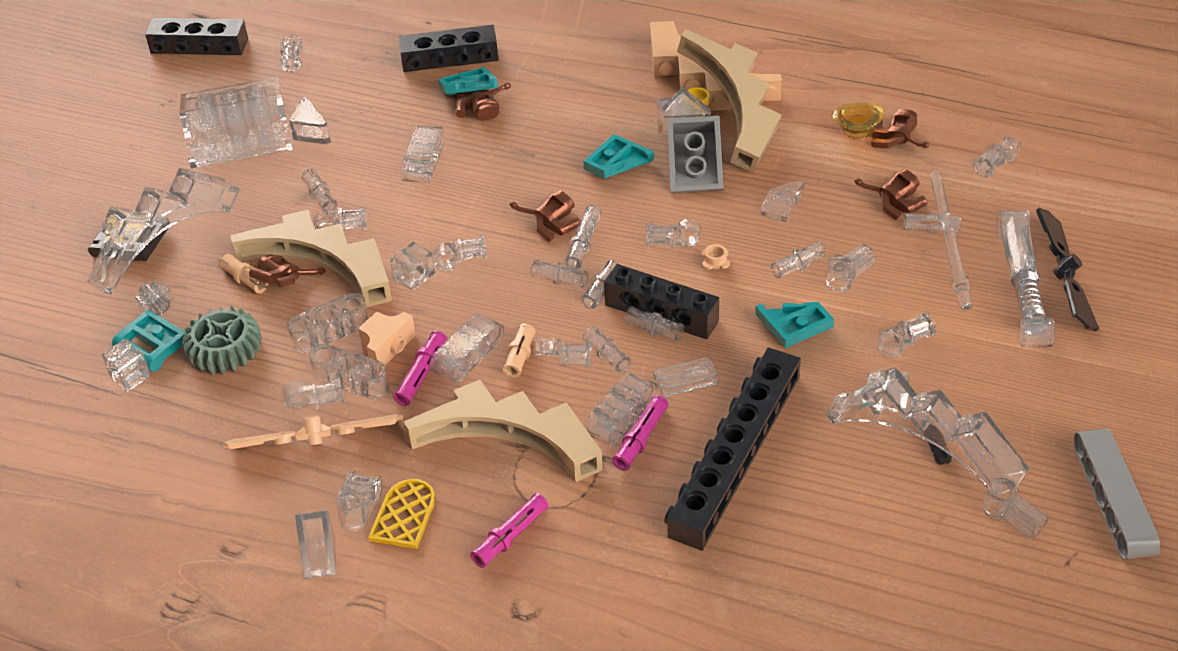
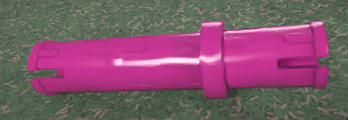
M437 330L432 331L425 345L416 352L414 363L393 395V399L402 406L410 405L430 368L437 364L439 360L438 355L448 341L444 333Z
M660 395L652 396L632 430L625 433L622 438L621 447L612 458V463L616 468L623 471L629 470L637 454L643 452L646 447L647 438L668 408V401Z
M539 493L533 494L499 528H493L489 531L488 538L470 553L473 562L477 566L484 568L500 552H506L511 547V542L543 511L549 508L547 500ZM527 513V516L515 526V523ZM505 534V536L496 545H494V547H492V545Z

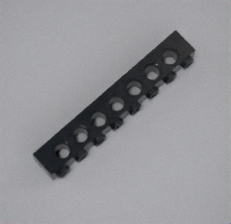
M767 347L762 358L757 357L752 375L744 379L739 397H734L731 401L728 416L721 418L715 438L708 440L702 460L695 462L691 472V479L688 484L683 483L677 503L675 506L671 505L666 512L664 522L667 524L669 539L701 551L704 550L800 378V357Z

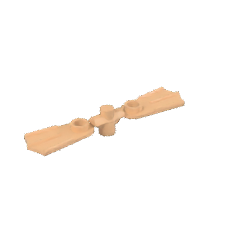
M393 414L339 423L331 427L321 424L319 415L303 418L304 427L296 433L295 431L237 438L223 442V447L236 449L260 445L264 441L273 440L275 445L292 442L291 436L294 435L297 441L308 439V445H316L322 443L321 437L331 436L332 430H336L337 435L355 432L354 427L361 426L364 429L392 425L403 421V415Z

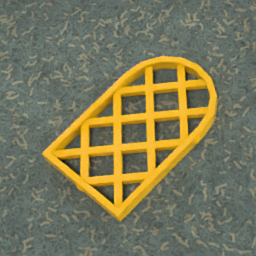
M406 479L392 486L384 498L368 536L369 542L417 549L435 505V493L432 486L420 479ZM402 487H410V490L402 494L399 492V489ZM426 488L430 493L421 497L418 491ZM395 492L397 496L390 499ZM414 493L417 500L408 504L404 498ZM431 498L428 506L425 501ZM400 500L404 506L393 510L390 504ZM421 503L424 510L415 514L411 508ZM387 507L390 513L384 515V512ZM407 510L411 516L401 521L397 514ZM425 515L421 523L418 518ZM394 517L397 523L386 527L383 521ZM414 520L418 526L408 531L404 524ZM380 524L383 530L376 533ZM400 527L404 533L394 538L390 531ZM418 532L417 537L414 540L411 535ZM387 534L389 538H384L380 536ZM407 537L409 541H403L402 539Z

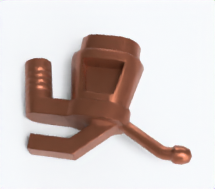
M508 82L504 83L491 92L488 89L457 93L456 116L458 118L465 117L466 108L473 107L474 115L482 121L497 117L499 114V104L493 98V95L502 89L511 88V84Z
M897 110L891 116L889 128H882L883 120L880 117H875L872 121V147L890 148L909 141L916 146L928 148L929 143L926 141L919 142L910 137L918 122V116L912 110Z
M907 169L895 172L889 181L881 187L865 184L860 178L854 180L857 186L879 192L883 210L895 220L901 215V212L895 207L905 214H909L927 205V200L924 196L909 202L904 199L914 194L916 188L920 185L918 178Z
M561 190L551 193L543 204L535 210L520 207L514 201L509 204L512 209L519 212L534 214L537 232L549 242L554 239V234L544 226L551 228L561 236L581 226V221L577 216L564 223L559 221L568 216L575 207L574 201Z
M270 254L263 256L258 261V268L252 267L250 269L249 277L268 284L276 283L277 286L283 287L295 284L299 275L323 274L326 270L324 267H319L318 269H299L298 266L289 263L282 255Z

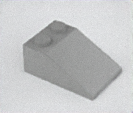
M719 116L667 119L671 193L724 190Z

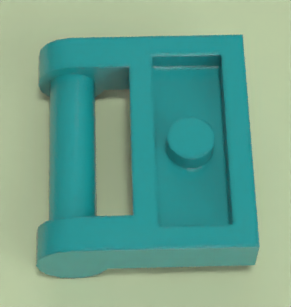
M148 309L113 337L112 346L119 351L125 350L144 362L146 368L155 372L161 368L166 358L183 346L185 331ZM136 337L155 350L149 353L131 340Z

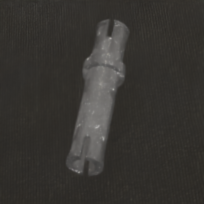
M589 205V207L585 208L576 235L569 242V252L564 264L571 270H577V267L580 269L584 256L590 251V241L601 216L600 208L595 205Z

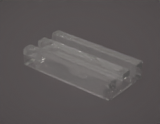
M709 356L653 370V378L657 381V387L661 390L662 397L715 385L719 382V376Z

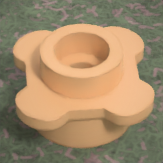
M718 244L706 247L701 252V257L704 258L703 268L707 270L728 268L730 265V261L727 260L728 250Z

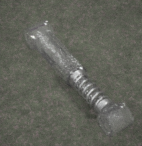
M999 210L997 232L998 236L1002 237L1010 279L1017 291L1021 313L1019 324L1021 347H1052L1055 339V326L1053 318L1045 316L1043 303L1041 302L1042 299L1038 286L1040 276L1030 235L1029 211Z

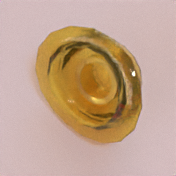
M856 102L839 106L833 111L832 117L841 126L846 136L852 139H864L875 131L876 125L883 120L885 111L875 103Z

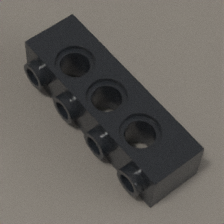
M152 18L145 33L149 50L152 54L242 55L248 41L244 19Z
M494 24L399 36L403 72L499 61Z
M616 264L604 280L605 306L706 340L719 322L720 297L620 264Z

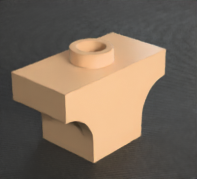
M376 312L358 328L362 348L368 352L370 366L378 371L396 354L402 352L404 347L416 336L413 316L405 312L397 316H386Z

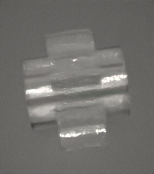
M154 280L141 286L138 296L135 297L140 303L138 307L143 313L149 309L157 315L165 313L170 307V301L173 300L169 294L170 289L164 283L158 285Z

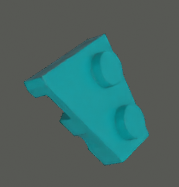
M485 67L438 79L440 89L448 95L498 87L497 78Z
M613 134L583 161L584 170L605 179L652 162L654 160V151Z
M804 302L803 304L782 303V308L765 309V304H759L755 308L757 317L784 348L834 327V318L819 302Z

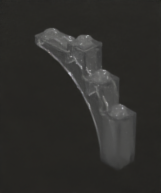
M179 168L169 192L145 186L135 211L110 206L100 229L107 236L87 282L105 294H113L125 270L151 240L175 223L196 214L213 211L230 213L240 189L223 178Z
M897 368L886 371L877 370L867 378V385L853 392H841L832 400L833 405L826 413V416L832 423L846 421L873 422L914 434L936 445L957 459L992 494L1017 489L1029 469L987 412L961 416L941 389L928 393L923 391L916 394Z

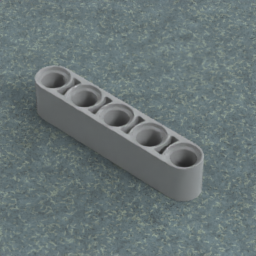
M1102 428L1075 432L1074 449L1121 558L1128 560L1158 556L1160 552L1159 536L1110 429Z

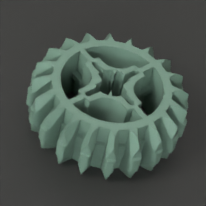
M220 306L218 311L213 312L209 309L208 314H199L198 320L190 321V327L185 328L183 346L185 355L194 368H200L201 372L209 370L212 375L217 371L225 374L226 370L233 369L236 372V368L240 365L246 367L247 360H255V353L260 352L262 336L259 324L252 317L251 313H245L242 308L235 310L232 306L227 310H223Z

